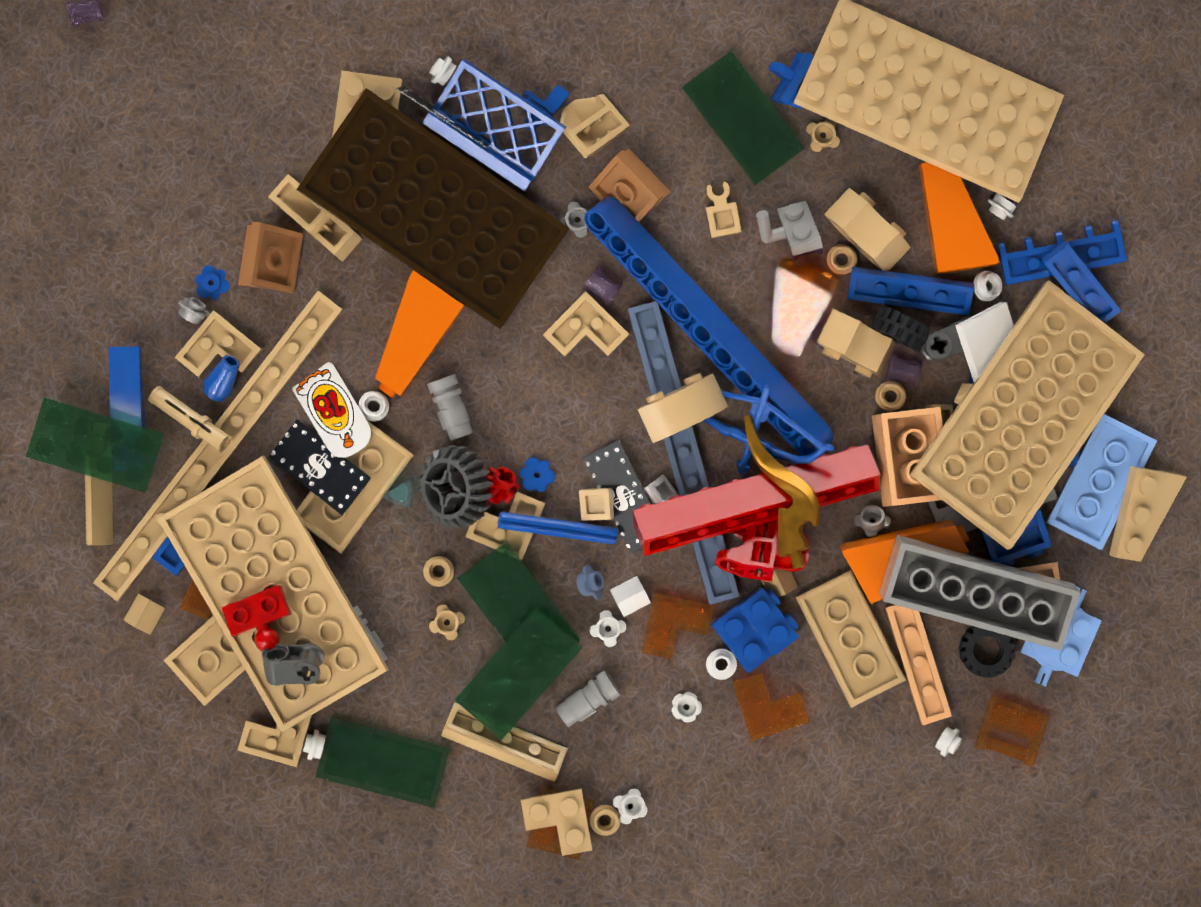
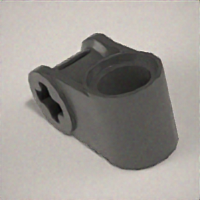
M970 317L946 326V328L929 335L921 349L923 357L928 361L936 362L954 354L963 353L964 351L955 325ZM934 341L936 343L941 342L943 345L939 352L931 350L930 346L934 344Z
M310 643L299 645L276 644L274 649L267 650L265 648L262 651V660L266 681L275 686L284 684H314L320 678L319 666L324 661L323 650L319 646Z

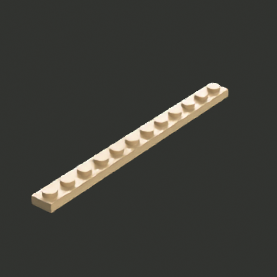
M316 292L216 422V427L232 437L228 447L224 451L219 452L212 445L202 440L93 583L117 602L121 600L168 537L157 518L203 492L341 314L342 308L321 292Z

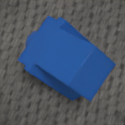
M557 85L544 102L530 91H525L521 96L551 117H554L566 102L570 93ZM533 115L534 121L540 120L538 117Z

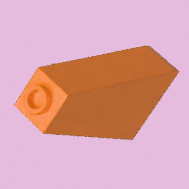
M928 162L921 163L919 165L935 275L999 264L998 255L961 177Z
M414 270L409 276L375 377L376 380L381 382L378 388L391 398L395 394L403 397L465 308L463 304Z
M950 519L885 533L873 538L867 537L849 541L839 546L872 605L882 599L879 591L897 535L966 554L969 550L965 543L970 541L963 526L960 524L956 527Z

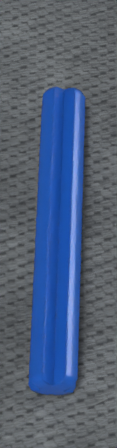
M500 512L498 517V527L506 530L615 544L618 536L617 529L608 526Z

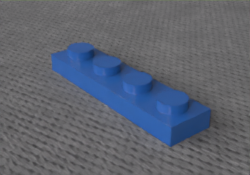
M852 267L847 299L969 315L974 283Z

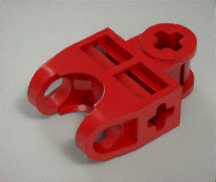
M778 519L769 521L768 524L761 523L729 532L735 534V537L740 538L744 543L738 547H731V550L724 549L718 551L715 560L716 565L728 573L744 578L772 582L774 568L791 572L804 569L809 561L808 551L810 548L801 551L805 566L793 569L790 556L779 557ZM804 533V535H805V537H806V539L808 540L809 545H810V540H809L808 536Z

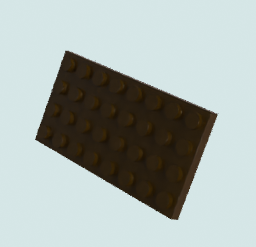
M367 88L296 189L499 330L569 230V227Z

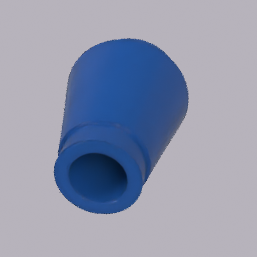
M225 355L204 379L203 391L210 399L224 401L227 397L231 396L240 366L239 360L231 355Z

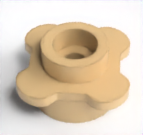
M826 119L818 124L814 122L808 124L806 131L810 134L812 141L810 148L814 152H820L822 148L838 147L840 139L836 136L835 121ZM825 133L826 137L821 138L820 134Z
M447 605L438 606L435 620L429 624L431 632H439L445 635L447 640L456 639L459 625L465 621L464 614L449 610ZM446 619L450 621L449 625L444 624Z

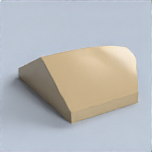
M604 94L591 98L576 99L564 107L561 112L560 123L566 126L563 133L585 159L599 153L630 127L629 123Z

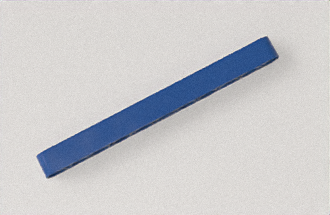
M607 196L586 212L584 221L588 229L743 395L760 398L764 386L770 385L769 403L822 444H830L832 442L833 432L828 424L616 198ZM770 411L767 421L800 456L810 455L818 449L813 443Z

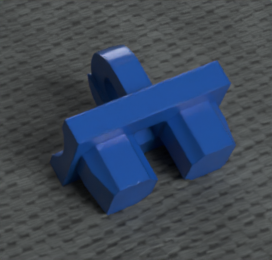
M797 52L789 67L780 62L772 61L768 70L781 79L770 100L777 104L789 105L798 109L802 108L794 104V101L799 92L798 86L802 79L805 78L814 58L813 55L808 52L805 54Z

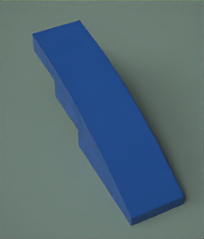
M109 347L110 417L114 471H145V409H143L141 347Z

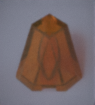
M782 257L775 270L772 343L776 344V347L781 352L787 355L794 354L799 357L831 300L840 277L814 263L804 262L803 265L796 266L793 265L794 261L792 259Z

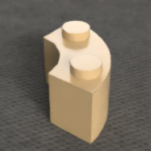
M848 188L824 215L881 271H889L911 248L903 238L906 232L895 222L889 224L873 208L875 202L867 194L861 192L858 195Z
M835 309L832 310L817 341L818 344L824 347L823 354L838 361L840 357L856 365L855 372L871 378L872 374L881 377L896 346L893 339Z
M697 373L684 379V386L664 395L663 391H660L645 398L647 404L637 410L652 443L685 430L728 407L713 373L704 377L701 376V373Z

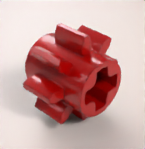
M503 466L499 467L496 471L494 468L489 467L488 470L491 472L487 475L488 481L494 483L489 487V492L494 496L488 501L498 504L504 500L505 503H510L520 485L516 484L515 474Z

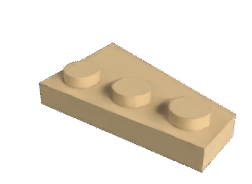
M1130 466L1110 548V556L1141 562L1187 476Z

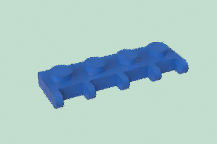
M1118 220L1111 221L1113 233L1094 236L1091 225L1084 226L1086 238L1068 241L1069 245L1088 269L1127 261ZM1061 231L1054 232L1056 244L1033 248L1032 239L1028 237L1024 238L1026 250L1008 254L1006 253L1004 242L998 243L997 249L1005 286L1053 277L1054 275L1041 259L1064 242Z

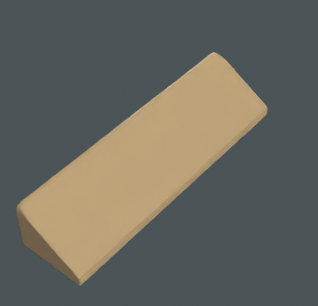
M85 422L86 544L112 545L111 423Z
M455 702L441 734L445 738L553 782L557 778L568 750L564 746ZM457 712H460V713H462V714H465V715H467V716H469V717H472V718H474V719H477V720L470 719V718H468V717H466V716H463V715H461V714H458ZM483 722H484V723H487V724H489V725H492V726H494V727H497V728H499V729H501V730H504V731H506V732H502V731H500V730H498V729H495V728H493V727H490V726H488V725H485V724H483ZM511 734H514V735H516V736H519V737H521V738H524V739H526V740H529V741L533 742V744L530 743V742H527V741H525V740H522V739H520V738H517V737H515V736H512ZM539 745H541V746H543V747H546V748H548V749H551V750H553V751H556V752H558L559 754L554 753V752H552V751H549V750H547V749H544V748L540 747Z

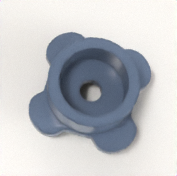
M585 565L583 572L577 576V587L583 596L593 595L596 600L602 598L603 576L600 571H594L590 565Z

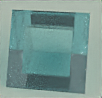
M411 480L405 481L384 494V498L386 501L411 508L414 489L413 482Z

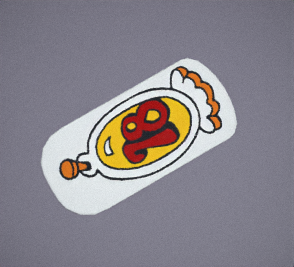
M327 362L292 388L331 454L336 457L346 458L357 453L368 444L371 437V428L332 363Z

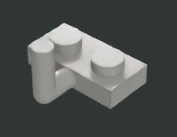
M806 201L778 208L777 214L782 227L771 229L767 211L761 210L757 212L756 217L762 242L771 243L786 238L793 256L823 248L821 237Z

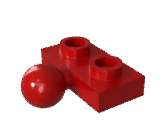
M280 585L221 607L231 636L236 637L256 629L257 633L254 642L260 651H263L265 648L267 650L274 649L275 645L279 644V635L275 630L269 628L268 624L292 615Z

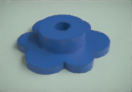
M211 265L205 266L202 269V275L199 274L195 277V282L199 285L197 287L198 296L201 298L210 296L212 300H217L220 297V293H226L229 290L230 284L224 279L226 277L225 271L222 269L216 271L215 267ZM210 280L214 281L212 286L209 285Z
M534 457L526 461V468H522L519 473L521 478L524 479L522 484L527 491L537 489L543 492L547 488L546 484H551L555 480L554 472L549 469V462L546 460L540 462ZM538 472L540 477L535 478L534 473Z

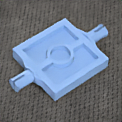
M1082 589L1062 650L1029 641L1024 642L1020 653L1034 658L1041 665L1034 682L1040 684L1045 673L1041 685L1046 687L1053 670L1064 671L1078 677L1102 621L1086 614L1080 608L1087 593L1086 590Z

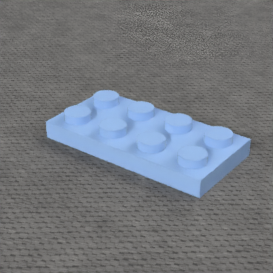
M1104 414L1089 435L1079 455L1078 462L1073 467L1045 523L1098 550H1102L1118 519L1130 466L1144 468L1157 440Z

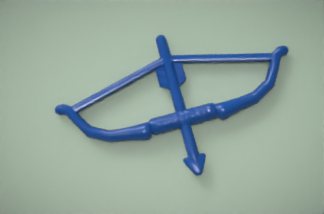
M770 385L764 386L760 398L721 391L726 398L753 402L750 415L754 419L753 423L756 432H758L760 423L768 420L771 411L818 447L810 455L797 456L781 450L772 443L760 438L763 446L775 459L785 460L794 464L812 463L825 451L834 450L833 445L829 443L822 444L768 402L771 390ZM712 416L703 420L722 435L730 436L746 444L741 461L737 460L736 462L739 474L744 475L751 468L748 465L751 451L746 431L727 425Z

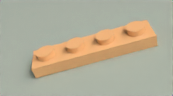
M898 605L885 607L921 725L952 717L919 611Z

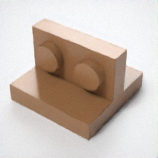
M629 148L626 151L621 150L589 186L600 200L607 196L616 198L639 223L671 193Z
M252 222V225H247L238 285L294 294L303 233L261 222Z

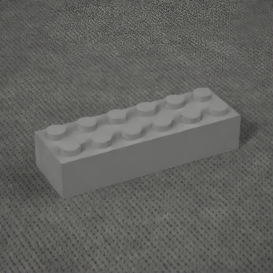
M897 535L879 594L882 600L887 603L1062 650L1080 591L1075 584Z

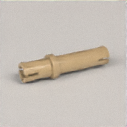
M157 386L151 392L148 401L191 431V435L196 439L202 438L219 452L224 451L228 447L232 437L212 424V419L208 416H201L161 386Z

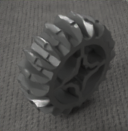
M455 445L438 448L433 451V454L425 457L426 463L420 466L423 474L417 477L421 482V487L417 491L422 492L423 498L420 503L427 505L425 513L433 514V522H441L442 527L458 529L464 526H471L477 520L484 517V511L490 508L487 500L494 496L489 492V487L494 483L488 481L487 475L491 471L484 470L485 460L477 459V452L469 451L468 447H458Z

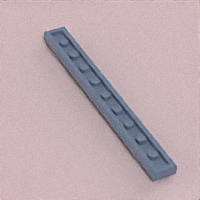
M654 301L629 308V317L651 395L663 391L664 395L680 388L681 384L658 303ZM692 426L664 438L679 495L685 496L696 493L702 488L709 487ZM718 535L692 543L709 605L739 597L734 575L723 571L715 563L717 552L726 549L723 536Z

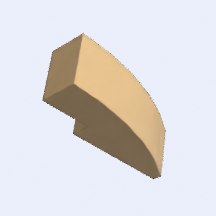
M288 174L268 197L343 262L362 241V238L348 225L298 192L296 189L300 184Z

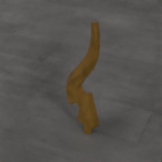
M751 415L744 416L747 441L753 459L761 471L793 499V505L790 508L778 509L779 557L790 556L793 569L804 567L805 563L801 551L810 548V545L803 533V525L810 521L813 526L819 527L820 506L818 498L812 487L805 480L781 465L766 450L756 432Z

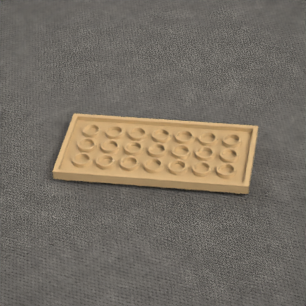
M839 0L794 104L1019 203L1024 195L1064 95L850 0Z
M1051 281L1044 282L909 475L1005 549H1012L1145 354Z
M265 456L258 458L157 518L281 732L389 670ZM277 585L282 586L292 615L269 623L268 626L279 635V644L299 645L310 643L319 646L323 650L324 661L319 666L320 678L318 681L309 685L284 684L275 686L269 684L266 681L262 651L256 647L254 642L257 630L254 629L232 637L221 607Z

